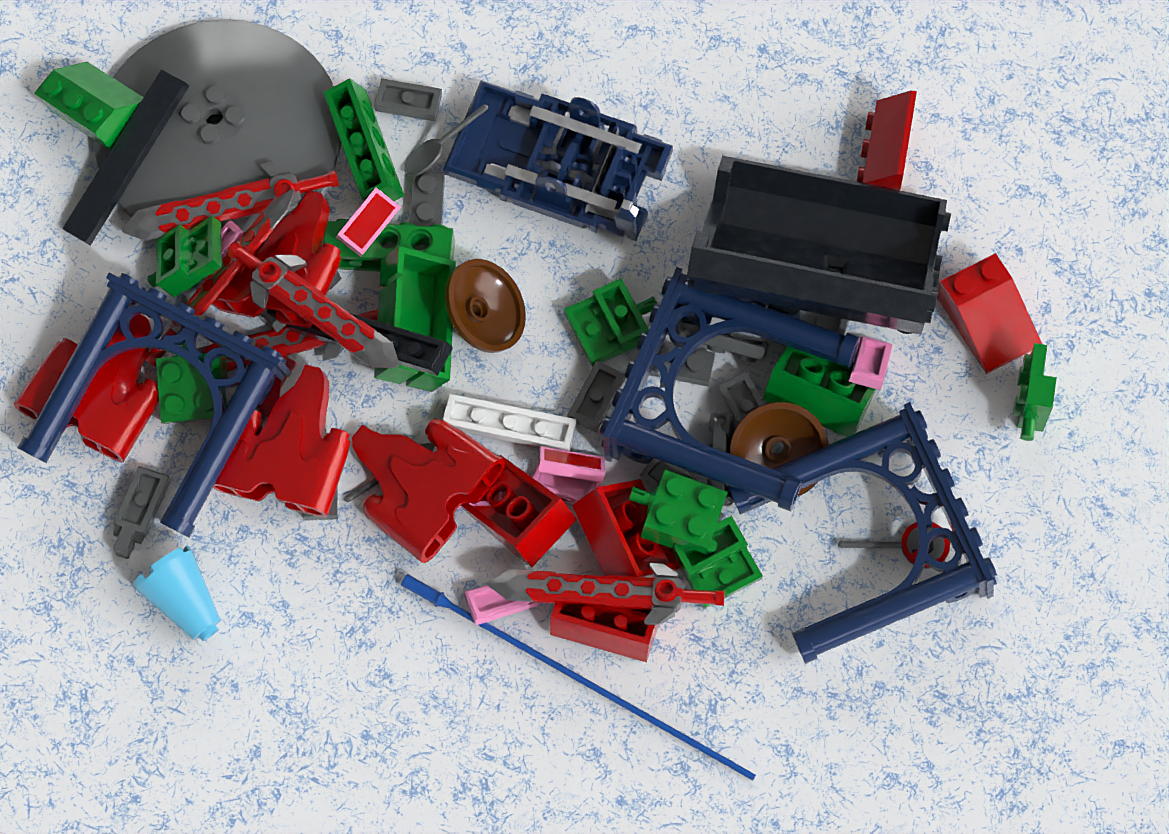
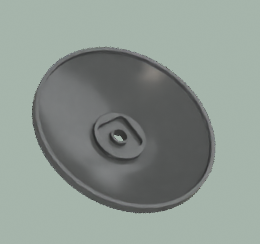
M213 20L186 25L171 30L141 47L127 59L112 77L142 97L145 96L161 69L189 85L188 90L117 202L121 209L130 217L141 209L224 191L227 188L263 179H272L274 177H271L260 166V164L271 161L288 168L291 171L290 173L297 177L298 181L325 175L335 169L342 143L324 95V91L334 87L324 67L312 53L293 38L278 30L256 23L237 20ZM213 114H219L223 117L220 123L215 125L208 124L206 121ZM94 140L95 157L98 168H100L111 150ZM324 188L317 189V190H313V191H314V192H320V193H321ZM307 192L301 193L302 199L304 198ZM260 214L230 220L246 232ZM230 220L221 221V229Z

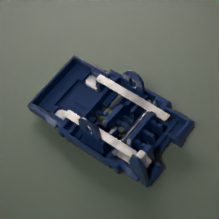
M481 80L464 120L484 104L488 105V109L458 132L443 167L444 175L491 192L496 190L499 193L500 200L506 202L507 198H510L513 204L580 228H584L585 225L590 226L591 232L597 233L598 228L621 237L626 235L628 239L637 241L648 217V211L637 206V196L646 176L662 181L673 152V145L664 143L661 139L646 134H638L636 125L600 113L599 107L585 98L574 97L569 103L546 94H541L538 100L532 95L517 90L514 92ZM566 112H569L570 118L565 117ZM604 125L609 126L608 131H605ZM560 126L564 127L556 146V154L542 153L544 146L552 148ZM538 160H553L560 164L559 173L547 169L544 175H541L543 166L537 164ZM594 164L599 165L597 172L592 170ZM571 169L582 170L594 179L592 183L586 182L584 189H582L581 175L577 174L576 178L568 175ZM536 186V193L533 197V201H530V198Z

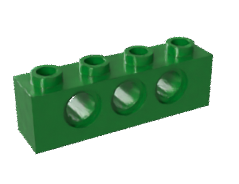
M351 78L324 91L361 199L365 201L375 188H378L393 201L404 197L367 91Z
M349 219L328 221L325 230L324 244H332L341 251V261L338 268L341 270L380 272L381 259L398 246L415 250L416 246L424 244L428 247L420 252L449 260L454 259L455 237L453 228H448L441 224H434L430 227L416 226L408 222L398 225L387 224L362 257L358 256L336 238ZM386 243H396V246L393 248H383Z

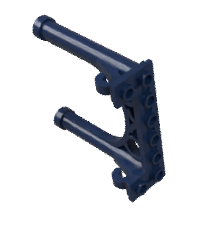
M676 267L673 276H667L663 284L661 294L664 297L661 304H655L651 311L649 322L652 324L648 333L643 332L637 345L639 354L636 361L631 359L626 368L625 378L627 381L623 389L618 388L612 402V406L615 407L611 417L606 416L601 425L600 435L603 436L601 447L604 448L605 460L612 462V459L619 460L621 453L629 459L643 464H648L652 458L773 501L778 503L779 508L791 512L797 500L802 480L712 448L694 439L684 429L675 411L673 395L676 379L683 364L693 351L711 338L726 333L745 332L755 334L848 368L855 357L860 336L848 332L844 335L750 301H741L733 296L723 294L712 295L703 290L689 288L687 275L683 274V269ZM683 317L700 325V331L690 337H681L676 333L675 328ZM713 317L725 320L707 326V324L711 323ZM668 333L669 339L676 346L671 352L660 355L659 351ZM651 370L656 371L660 376V387L651 386L644 388ZM652 397L660 399L664 403L665 411L655 419L642 417L639 412L643 402ZM632 414H633V419H634L635 423L629 421L630 418H631V416H632ZM669 422L677 438L656 431V429Z
M109 272L106 277L109 280L107 284L109 289L28 436H23L17 448L47 463L94 376L107 361L116 355L129 350L151 348L171 352L191 363L204 377L211 391L214 404L213 421L209 433L160 521L161 524L190 538L195 528L193 525L257 405H261L266 400L274 385L275 378L283 381L284 377H289L292 372L285 365L287 360L282 358L281 354L266 345L259 349L251 345L252 339L236 330L233 335L223 331L224 325L209 316H206L205 320L194 316L195 310L186 304L178 301L176 306L165 301L167 296L152 287L146 291V288L139 285V282L129 275L121 273L117 277ZM139 314L152 318L154 321L152 333L145 337L135 338L129 328L130 320ZM160 316L184 329L177 335L168 336L164 334L163 340H160L159 338L164 330L163 321ZM115 332H123L126 340L107 347ZM198 335L220 346L206 354L204 364L200 361L203 355L196 347ZM185 343L188 351L178 345H182ZM225 356L234 360L237 364L236 374L229 379H215L211 366L216 358ZM243 358L250 361L247 370ZM237 386L224 410V401L220 388Z
M910 402L904 404V409L900 410L899 415L773 468V470L802 480L800 489L844 472H863L876 476L889 483L903 496L914 514L919 531V549L912 570L900 585L885 594L792 632L805 664L818 659L817 655L944 601L946 603L956 602L970 596L975 591H977L980 598L986 596L987 599L994 597V585L997 584L995 567L989 557L983 558L978 548L983 546L979 533L975 527L969 528L965 517L969 516L967 508L961 497L955 499L951 490L955 486L948 468L942 470L937 461L941 457L938 446L934 439L928 441V435L925 430L927 428L926 421L920 410L914 412ZM876 453L879 457H883L881 466L862 461V459ZM896 453H906L912 458L915 468L910 475L899 476L889 471L890 459ZM922 469L934 491L932 494L919 491L915 485L911 489L907 486L918 481ZM727 485L740 515L771 502L770 500ZM920 504H921V505H926V507L924 508V514H923V511H922V509H921ZM941 507L952 531L948 528L938 527L927 533V528L933 527V514ZM942 537L950 541L952 548L955 550V555L950 561L938 562L928 554L929 545L934 539ZM963 554L967 562L959 565ZM925 564L937 572H943L915 584Z

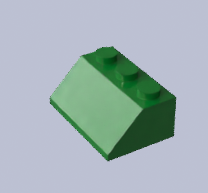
M89 62L53 69L34 92L51 112L109 150L113 148L144 98Z
M787 346L772 370L762 400L768 403L789 402L799 405L811 412L823 427L832 430L836 434L848 437L855 434L876 389L849 382L853 362L848 368Z

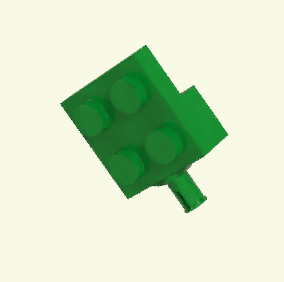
M210 216L189 231L179 224L156 239V272L147 276L148 283L153 288L159 286L172 297H176L183 291L191 289L197 282L208 275L214 274L222 267L221 222L214 216Z
M622 278L593 290L592 297L565 308L564 315L591 367H593L596 361L602 363L636 348L643 332L648 333L649 331L642 315L651 312L654 305L658 303L655 301V297L652 296L636 304Z
M182 344V348L188 351L186 344ZM201 353V354L203 355V357L200 359V361H201L203 364H204V357L206 356L207 353ZM178 355L157 358L161 423L169 424L213 419V398L209 386L201 373L191 363ZM226 357L216 358L211 366L215 379H228ZM220 388L225 410L227 406L225 388Z
M1034 343L1030 354L1024 355L1023 364L1020 366L1017 386H1020L1019 393L1015 398L1013 415L1018 416L1017 428H1022L1020 439L1025 441L1034 440V431H1044L1053 409L1057 377L1044 375L1047 345Z
M665 470L659 486L653 493L633 487L629 500L648 506L647 519L641 538L669 548H673L674 543L706 554L728 492Z
M732 515L717 523L706 554L678 544L674 545L671 551L693 590L725 591V598L761 580L763 577L748 551V543ZM701 604L703 610L713 605Z

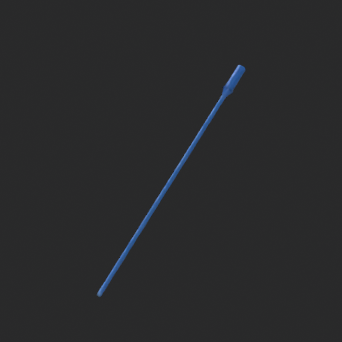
M409 574L404 577L401 586L433 603L435 607L448 608L474 623L471 613L453 604L444 595V592L435 590ZM486 622L478 625L752 781L754 780L756 774Z

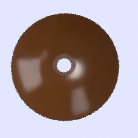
M484 259L468 260L458 265L451 272L445 288V303L450 321L458 334L472 347L487 353L502 352L515 345L524 331L526 312L521 292L512 277L499 265Z
M771 402L756 407L741 419L731 438L730 454L773 469L829 445L823 426L807 409L789 402ZM776 442L783 444V449L779 453L771 451L772 445ZM818 482L800 489L798 497L808 492Z

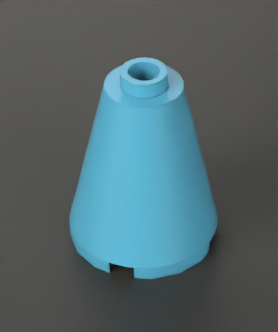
M188 545L184 549L180 547L152 564L150 566L152 570L147 578L141 573L134 580L133 586L191 639L195 640L200 637L202 641H205L219 631L216 625L221 621L194 554Z

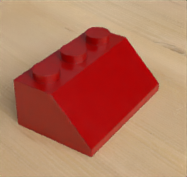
M910 90L877 100L875 112L868 111L865 130L871 131L870 140L863 139L861 158H867L865 167L859 166L856 182L895 190L901 189L917 91Z
M641 479L596 487L572 505L604 576L655 578L650 568V563L665 564L674 572L680 569L671 553L672 548L641 538L647 519L648 506L629 500L633 487L646 491Z

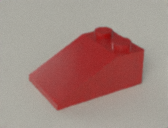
M996 253L940 281L937 299L986 374L1031 352L1034 343L1042 344L1012 276Z
M500 455L505 460V467L499 478L495 481L496 483L486 493V499L491 506H471L469 503L461 505V508L513 554L530 567H533L577 519L560 497ZM503 492V498L499 501H494L495 495Z

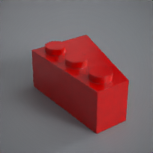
M555 602L550 617V635L647 663L659 625L644 624V620L651 610Z

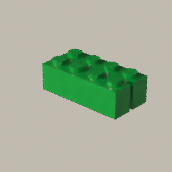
M401 246L381 259L380 286L385 288L379 291L377 321L443 340L452 346L453 325L446 309L445 288L451 272L456 268V261ZM451 353L438 376L399 364L397 368H375L374 378L396 384H402L406 381V386L433 392L450 381Z

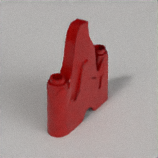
M307 191L296 209L277 224L266 242H263L253 255L262 262L269 257L276 258V255H297L306 261L307 265L294 271V273L326 296L339 268L341 251L329 243H325L321 247L330 213V206L325 197L320 192ZM245 265L212 303L214 307L223 312L252 318L257 317L266 309H272L276 311V319L280 323L307 328L312 326V323L308 320L301 318L269 294H267L269 298L265 309L256 305L252 299L250 282L253 281L252 273L254 271Z
M139 314L130 320L129 328L135 338L145 337L152 333L147 317ZM115 332L107 347L126 340L123 332ZM63 338L61 342L58 341L13 403L16 409L36 421L77 347L75 342ZM149 348L129 350L107 361L94 376L67 427H78V432L84 437L83 442L87 447L117 462L122 463L125 461L159 402L158 383L146 379L144 383L138 384L141 368L145 360L143 356L149 351Z
M310 365L304 366L295 385L274 404L263 429L262 414L256 410L254 411L214 484V489L225 494L257 502L262 501L268 494L274 492L276 498L285 502V506L290 510L318 517H328L351 442L348 440L350 434L341 429L331 428L330 433L326 434L325 432L326 412L329 401V380L321 368Z
M435 418L431 420L425 429L428 440L437 447L435 452L421 446L409 437L398 434H380L361 425L352 436V447L359 459L378 480L383 491V496L373 494L366 499L363 504L365 515L421 563H427L435 557L456 531L457 523L454 516L457 508L465 503H478L503 472L505 460L443 419Z

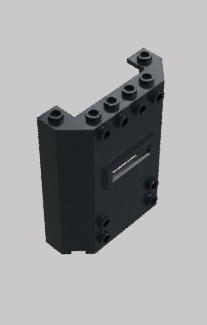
M722 155L717 170L713 199L702 232H696L691 247L687 279H689L688 287L703 290L712 295L723 294L733 296L741 301L752 300L895 329L903 334L914 333L921 335L924 324L931 323L938 296L937 284L943 256L937 255L941 231L948 232L951 213L945 212L947 200ZM827 268L839 270L841 274L827 271Z

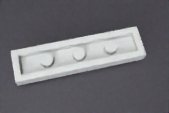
M449 394L443 420L465 433L539 448L543 446L566 451L571 450L577 425V419Z

